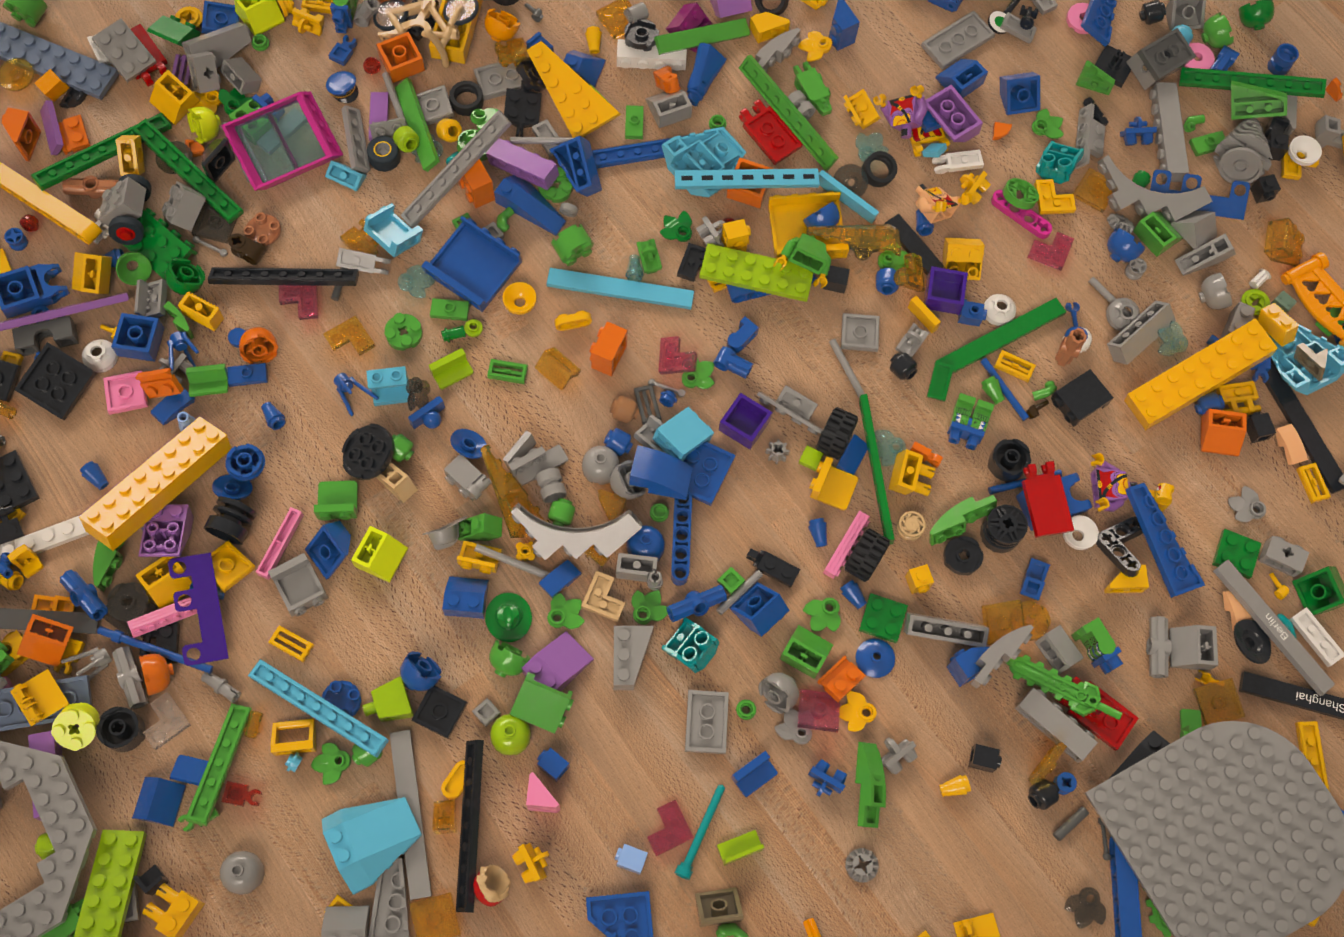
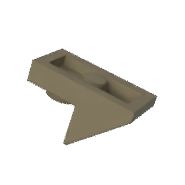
M1305 343L1297 345L1294 358L1318 381L1322 380L1326 368L1328 349L1316 354Z

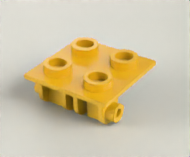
M49 669L23 684L20 683L14 686V689L10 691L31 727L69 705Z
M993 913L953 923L957 937H1000Z

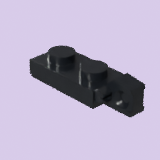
M750 548L746 557L754 562L753 566L757 568L756 570L788 587H792L801 570L763 550L759 553Z

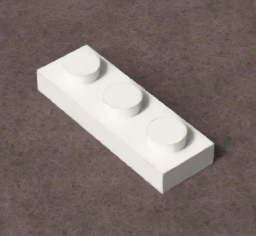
M1307 607L1289 619L1327 667L1332 666L1344 657V652Z

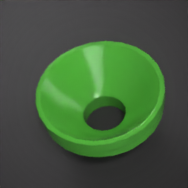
M127 252L117 260L116 273L119 279L126 284L137 285V280L147 281L151 275V263L142 253ZM133 260L138 263L135 270L127 268L129 261Z

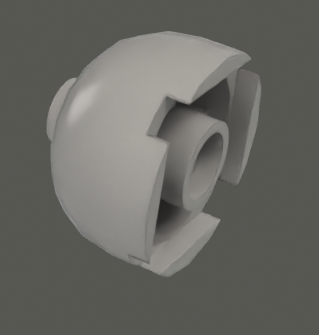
M1215 273L1207 277L1201 285V292L1198 293L1201 303L1205 302L1208 307L1215 310L1232 306L1231 295L1227 291V283L1221 273Z
M598 445L585 453L582 459V471L588 481L599 483V485L610 483V475L613 469L620 464V461L612 449L607 446Z
M626 460L617 465L610 475L612 490L618 497L625 500H633L646 493V488L629 485L633 460Z
M772 673L764 678L758 686L760 696L764 695L768 700L765 701V704L774 712L779 714L787 713L797 703L799 690L796 681L784 673Z
M238 851L227 856L220 868V880L223 886L229 892L238 895L251 893L262 883L264 877V865L260 858L248 851Z

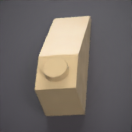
M391 462L384 472L376 477L403 503L418 491L409 476Z

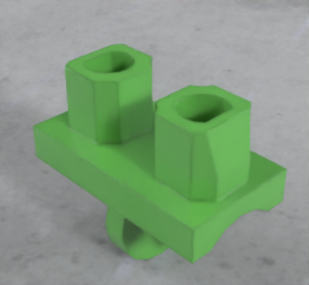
M650 239L646 242H636L644 273L651 274L662 270L655 240Z

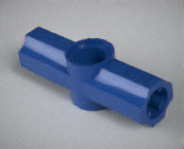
M72 569L65 571L60 577V583L70 593L73 605L75 607L81 606L91 619L95 621L101 620L108 613V608L98 598L95 586L91 583L86 584L76 571Z
M722 585L701 593L691 591L684 600L667 606V613L672 622L692 614L703 616L707 613L709 607L726 601L727 595Z

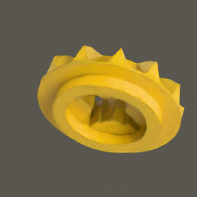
M191 6L180 9L175 17L181 19L180 23L185 24L186 20L192 17L193 20H190L189 23L197 28H200V24L203 21L201 11Z

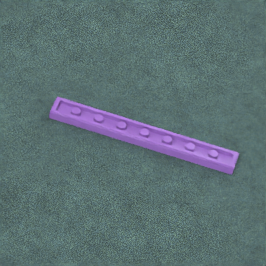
M128 292L2 321L0 322V331L128 301L129 295Z

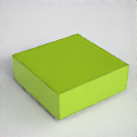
M806 446L798 464L816 471L824 453Z

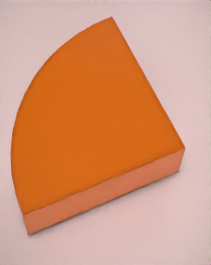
M1337 77L1330 82L1325 90L1336 102L1343 95L1340 89L1341 82Z
M995 122L992 140H1000L1008 135L1012 124Z
M191 139L185 140L189 158L203 155L205 148L202 144Z

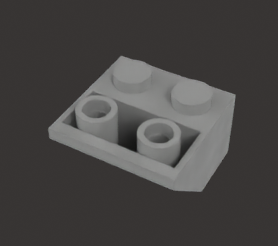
M681 89L675 93L663 92L646 98L649 109L659 128L691 118L692 104L686 92Z
M176 181V184L172 185L169 191L170 197L168 202L166 201L162 207V214L171 224L192 231L206 198L194 189Z
M1192 625L1169 629V640L1172 645L1170 668L1210 671L1218 666L1216 626Z

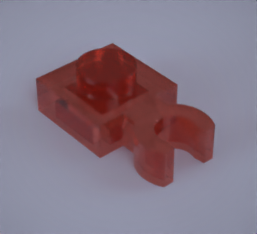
M227 781L221 802L244 807L245 801H247L252 806H259L260 803L253 801V796L256 794L262 795V792L257 789L249 792L248 785Z

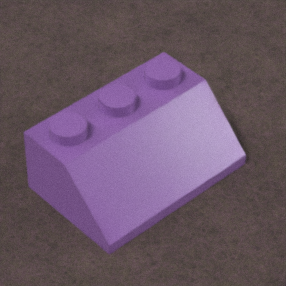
M952 84L925 100L928 111L953 142H967L980 134L983 122Z

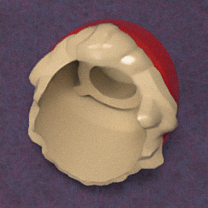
M498 865L481 867L474 879V894L482 904L489 907L496 906L509 896L508 890L511 880L508 878V874Z

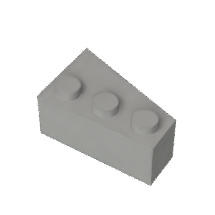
M614 626L613 690H634L654 626Z

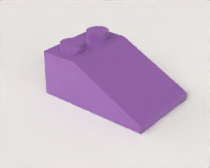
M565 631L535 654L522 667L525 676L530 672L535 675V681L561 692L594 658Z

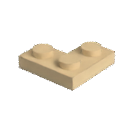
M596 571L581 608L618 622L625 607V602L608 596L615 578Z

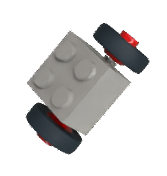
M127 174L122 176L114 187L105 190L102 195L103 201L99 209V220L109 226L108 232L110 237L120 244L135 245L144 236V227L137 219L142 216L144 202L150 198L152 188L150 182L140 175Z

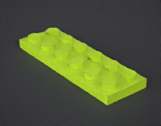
M707 243L699 278L807 302L814 273L790 261H787L786 266L780 271L782 268L781 263H777L773 267L777 258Z
M102 830L74 937H121L135 883L133 877L137 875L147 836L145 831Z

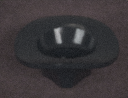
M1245 619L1237 622L1234 626V638L1242 654L1248 660L1257 664L1268 662L1271 656L1269 636L1254 620Z

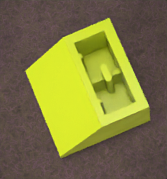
M234 0L235 12L249 27L254 36L285 22L276 0Z
M369 526L351 561L354 567L390 583L408 547L389 534Z

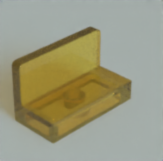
M555 347L545 350L535 366V369L560 390H563L569 380L578 376L581 372V369Z

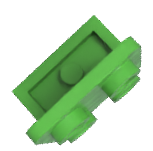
M325 481L318 484V505H314V514L318 520H349L357 518L358 484L356 481Z

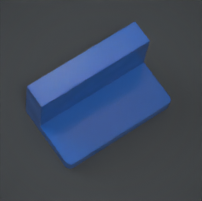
M766 751L731 777L745 797L751 795L778 774L769 761L770 756Z

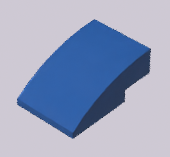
M637 445L629 485L648 488V493L686 500L693 467L667 453Z

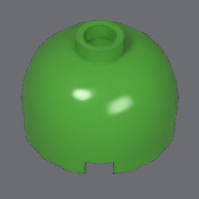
M1221 12L1213 15L1204 23L1203 33L1201 34L1204 43H1208L1213 48L1221 49L1224 45L1229 46L1234 42V37H1230L1229 34L1232 31L1229 21L1225 15H1221Z
M499 640L494 642L489 653L490 663L496 669L495 673L504 678L506 675L516 676L522 673V667L531 658L528 655L524 658L521 656V650L506 642H502L500 645Z

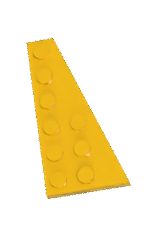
M542 41L527 49L534 66L572 137H585L621 115Z

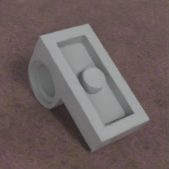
M643 2L628 7L623 11L628 23L632 22V24L636 23L638 19L647 20L649 16L648 9Z

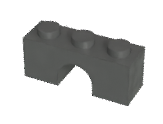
M62 316L57 319L45 320L12 329L15 350L22 356L36 354L38 351L41 352L40 344L47 337H53L60 348L79 344L76 324L70 316Z

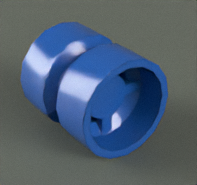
M1281 44L1268 61V70L1274 75H1286L1299 57L1297 48L1292 44Z

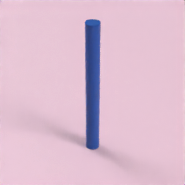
M984 358L981 360V364L991 377L995 376L999 380L1002 393L1023 421L1029 418L1028 414L988 359Z
M1056 470L1054 472L1055 475L1060 474V476L1062 477L1061 470ZM1026 478L988 487L989 494L1022 487L1021 482L1026 480Z

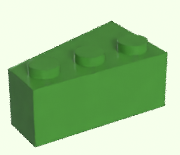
M1231 80V120L1287 116V93Z

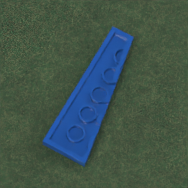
M1090 0L1081 27L1105 47L1110 43L1112 33L1111 21L1114 20L1115 14L1113 9L1116 7L1117 1Z
M1145 483L1125 489L1170 597L1172 598L1205 586L1195 566L1190 564L1186 558V551L1183 547L1180 548L1175 539L1177 536L1174 531L1168 528L1165 516L1160 511Z

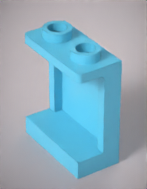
M391 203L381 207L379 211L369 214L365 218L363 230L395 258L421 241L423 229L419 225L413 229L394 213L395 205Z
M405 366L366 371L368 389L372 390L379 397L378 400L373 398L374 406L412 402L411 383Z
M687 407L658 427L652 439L667 454L684 462L689 453L704 442L709 443L714 432L695 412Z

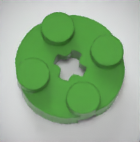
M558 167L559 176L554 181V183H559L558 188L550 186L548 190H545L538 186L539 193L545 199L552 200L553 203L567 200L574 188L562 167Z
M397 313L385 326L384 334L387 342L396 350L404 351L408 348L416 347L423 336L421 323L417 318L409 314ZM406 329L408 334L401 336L400 330Z

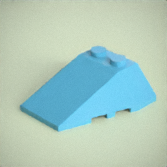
M724 127L704 130L703 133L699 134L694 132L684 137L680 135L675 136L662 144L667 168L673 175L674 170H735L739 157L743 158L746 154V151ZM721 189L686 190L691 195L709 198Z
M1299 325L1294 341L1284 346L1279 345L1269 335L1278 347L1271 358L1282 379L1295 391L1308 395L1337 381L1344 373V347L1339 344L1336 346L1328 342L1327 338L1323 336L1320 338L1312 334L1311 330ZM1305 343L1316 354L1328 349L1326 368L1322 380L1318 381L1294 358L1297 345Z
M405 797L340 809L322 819L323 835L338 871L353 895L373 885L378 880L377 878L386 869H389L393 865L392 863L422 836Z

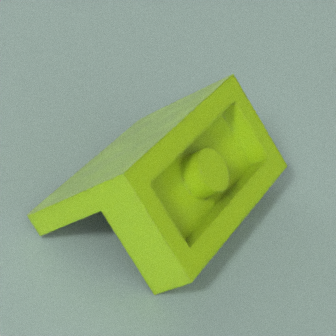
M462 348L429 364L430 373L441 390L474 373Z
M756 830L717 845L724 866L760 852L765 848L761 844Z

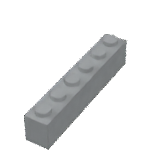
M1156 82L1153 89L1150 90L1149 99L1152 100L1153 127H1157L1155 144L1158 145L1157 159L1160 160L1159 170L1170 171L1172 174L1171 182H1183L1184 175L1189 174L1177 83ZM1160 173L1162 175V182H1167V176L1164 173Z

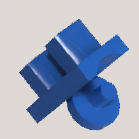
M1138 116L1135 117L1134 122H1129V127L1134 128H1125L1124 131L1120 132V137H1124L1125 146L1137 144L1136 136H1141V145H1150L1153 143V134L1157 132V127H1145L1147 126V121H1142V118Z
M822 759L808 773L809 776L817 780H814L812 786L819 789L816 795L820 797L822 792L830 796L832 790L840 794L846 786L844 783L847 774L837 769L832 778L826 774L830 764Z

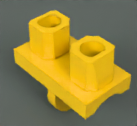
M294 8L292 10V25L298 27L299 33L304 34L308 31L318 36L322 34V26L324 25L323 15L317 14L313 16L306 8L301 10Z
M982 171L980 175L975 177L973 173H970L969 175L963 174L960 178L961 188L965 189L963 193H972L971 203L973 205L982 198L976 191L977 188L983 193L991 185L985 179L988 175L985 171Z
M531 843L519 846V850L512 855V858L517 866L526 862L529 869L521 873L524 882L530 883L547 878L543 868L548 866L545 858L550 855L549 852L542 853L539 846L533 848Z

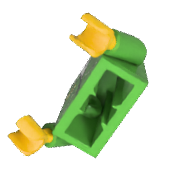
M802 233L799 238L795 237L789 240L781 252L782 256L776 259L773 267L777 263H781L782 268L780 271L783 270L787 264L786 258H788V261L813 273L820 274V277L814 280L813 286L816 287L820 282V289L825 287L828 283L825 276L828 275L831 265V257L826 251V245L815 239V236L812 234Z

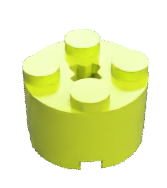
M88 703L69 704L55 718L51 734L56 742L64 748L72 751L84 748L96 736V726L100 721L99 713Z

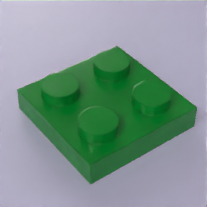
M1224 529L1221 533L1212 565L1218 567L1226 560H1229L1243 577L1250 579L1253 575L1262 543Z
M870 593L859 631L897 643L908 605Z

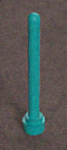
M721 784L715 790L684 862L677 865L674 872L683 879L690 880L693 873L691 865L725 790V787Z

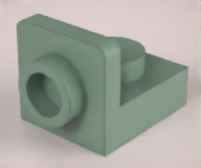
M1282 291L1271 304L1276 303L1287 314L1297 301L1285 291Z

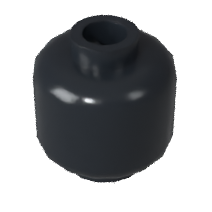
M1159 0L1144 3L1141 11H1139L1141 21H1145L1147 25L1162 21L1164 15H1166L1165 5Z
M897 353L890 360V371L900 380H910L918 371L916 369L917 362L907 353H901L900 355Z
M1041 779L1029 788L1028 800L1034 808L1046 810L1058 802L1059 788L1053 781Z

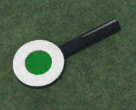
M1012 0L1004 12L995 11L989 16L988 25L993 32L997 34L1006 33V31L1000 28L1007 12L1011 13L1020 0Z

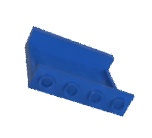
M461 216L462 223L430 263L425 261L421 267L425 274L483 312L522 263L520 252L516 248H509L501 238H494L486 228L483 227L481 229L471 218L466 219Z

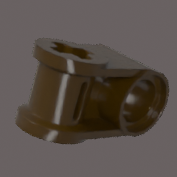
M232 234L228 239L232 254L252 265H257L266 252V248L261 243L241 234Z

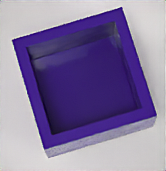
M931 266L927 276L924 304L929 310L959 315L964 306L968 273Z
M740 393L720 421L719 431L751 450L769 424L773 412Z

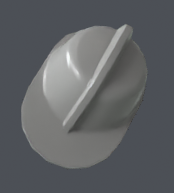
M467 516L459 518L439 529L423 533V535L428 534L436 550L451 547L457 542L459 537L458 523L466 519Z

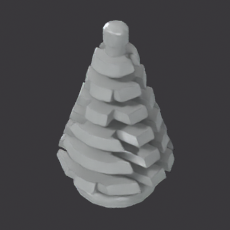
M1257 118L1244 119L1217 145L1214 151L1219 154V156H1213L1221 177L1227 182L1243 181L1252 183L1264 175L1265 170L1268 171L1272 165L1271 160H1269V158L1273 159L1270 147Z

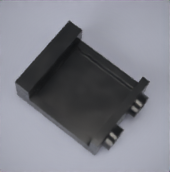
M1089 369L1058 389L1051 397L1053 405L1063 413L1065 420L1075 427L1081 420L1101 407L1103 409L1108 406L1114 397L1092 370Z

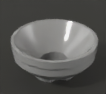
M1119 298L1112 301L1106 310L1108 323L1119 331H1122L1140 315L1137 304L1128 298ZM1124 307H1128L1131 310L1130 317L1123 315L1122 310Z

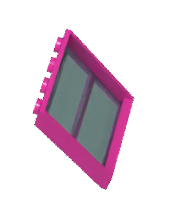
M311 91L295 93L221 126L254 191L267 190L343 156Z

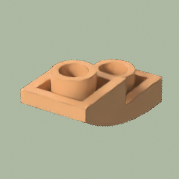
M1292 424L1275 428L1278 447H1284L1288 465L1308 460L1304 445Z
M1229 590L1223 591L1225 611H1230L1232 631H1234V626L1237 622L1245 619L1252 620V617Z

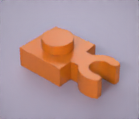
M916 441L910 451L923 455L922 462L925 463L927 461L936 468H938L943 459L942 456L932 453L931 449Z

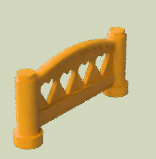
M1318 252L1312 255L1310 260L1284 272L1281 275V281L1284 285H1293L1296 294L1307 311L1324 328L1340 338L1339 345L1344 347V330L1342 325H1339L1337 322L1344 321V291L1324 270L1329 267L1327 256L1322 252ZM1302 282H1318L1315 291H1309ZM1323 294L1330 295L1327 303L1323 305L1319 303V299H1316L1314 295ZM1326 308H1341V312L1337 318H1334L1330 312L1326 311Z

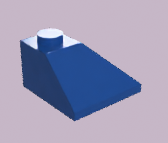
M572 50L566 54L564 62L584 81L595 88L606 60Z
M341 521L323 525L305 548V551L326 580L332 576L349 552L351 535Z

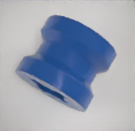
M11 228L6 231L4 239L11 249L21 251L27 247L28 239L22 230Z
M1063 772L1053 779V782L1059 788L1058 793L1060 795H1066L1074 791L1077 785L1074 775L1068 772Z

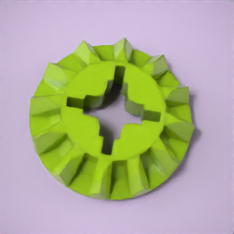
M1258 289L1247 290L1240 299L1241 302L1252 306L1254 301L1259 300L1257 305L1252 306L1256 309L1254 315L1258 316L1262 308L1270 305L1269 297Z

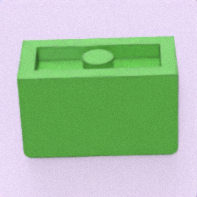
M225 364L186 368V375L190 384V397L228 392V373Z

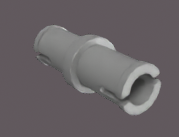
M206 672L201 677V681L212 687L216 694L223 695L232 703L239 699L241 692L229 685L226 679H221L214 673L207 674Z

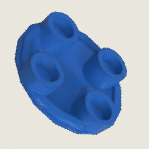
M343 680L333 681L322 694L323 699L352 717L360 709L361 693L357 686L351 682Z

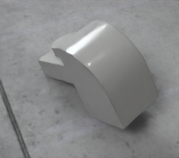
M1327 115L1323 116L1315 124V140L1320 144L1321 148L1330 145L1343 149L1342 136L1344 135V130H1341V119Z

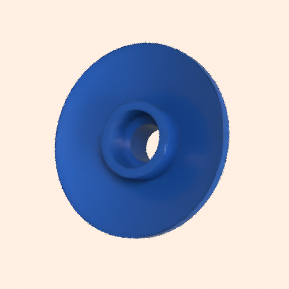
M458 429L452 433L450 438L451 445L462 456L478 459L486 454L487 444L478 433L468 429Z
M224 475L214 480L212 490L218 497L241 500L252 493L253 486L250 481H241L233 478L231 475Z
M869 639L858 647L856 651V664L866 676L881 678L889 674L893 669L895 654L887 642L880 639ZM873 654H879L880 659H874Z

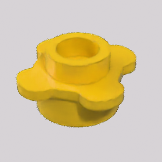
M518 542L516 544L517 560L532 561L535 559V554L532 550L533 542L525 544Z

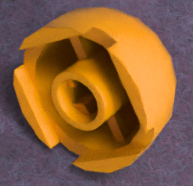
M489 9L484 21L487 33L496 42L512 39L520 26V22L517 23L518 19L503 10L498 13L495 12L496 9Z

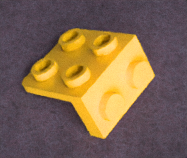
M826 456L825 461H820L816 470L819 473L818 478H813L809 488L812 489L810 497L844 511L848 507L857 485L858 477L831 466L833 459Z

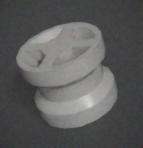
M1141 258L1131 260L1125 268V275L1131 280L1140 279L1147 269L1146 262Z

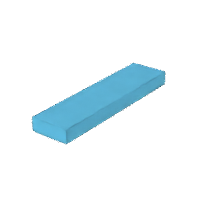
M824 170L819 172V186L827 192H840L839 200L872 224L876 220L879 213L877 209Z

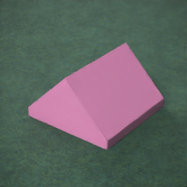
M533 772L529 774L526 801L528 811L558 813L560 811L559 803Z

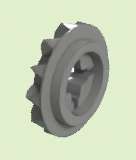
M1111 213L1107 218L1109 225L1114 230L1120 228L1131 234L1135 228L1128 218L1118 213Z
M865 848L855 849L846 858V871L853 880L861 883L868 882L878 872V858H876L872 851ZM859 857L863 862H870L865 867L866 873L862 868H854L859 864Z

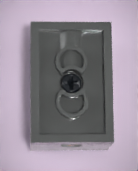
M1176 28L1139 50L1126 62L1144 90L1156 84V82L1180 70L1193 60L1196 55L1179 29Z

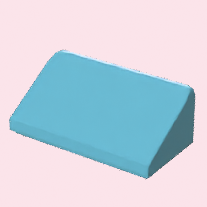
M334 160L330 161L325 175L326 178L355 191H358L367 176Z

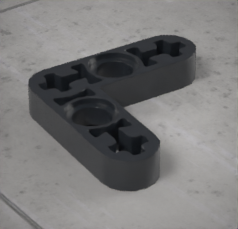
M1134 516L1101 531L1098 534L1096 545L1124 575L1128 577L1138 575L1141 563L1123 545V543L1143 533L1137 517ZM1116 531H1123L1126 535L1120 536ZM1119 551L1123 556H1116L1113 552Z

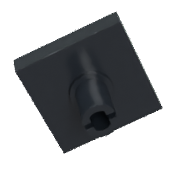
M1106 45L1095 66L1115 79L1114 85L1122 88L1131 72L1126 62L1131 56L1125 54L1124 51L1121 52L1120 49L1117 50Z

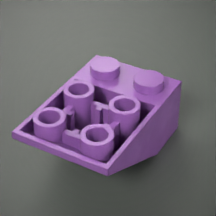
M167 504L144 524L139 557L181 556L191 534L194 518L188 504Z

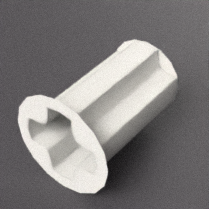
M1259 269V273L1249 282L1250 287L1258 289L1267 279H1271L1270 273L1265 269Z

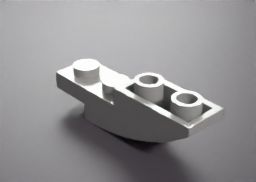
M796 28L780 34L763 46L755 55V60L766 73L767 69L773 67L776 61L781 63L784 58L787 59L792 52V48L798 46L801 40V29Z
M1027 625L1018 628L992 644L976 661L975 664L981 667V670L970 684L976 689L981 684L985 686L992 677L989 675L992 669L997 670L1003 661L1007 663L1011 658L1015 660L1022 651L1019 649L1021 644L1024 643L1026 645L1033 636L1030 632L1034 627Z

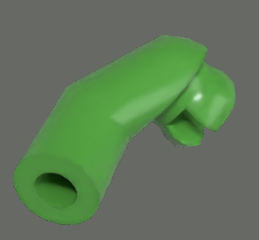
M1205 115L1189 116L1184 123V130L1186 132L1194 131L1196 124L1205 123Z
M1048 381L1045 383L1046 388L1032 392L1034 400L1037 401L1055 393L1057 386H1055L1054 381Z

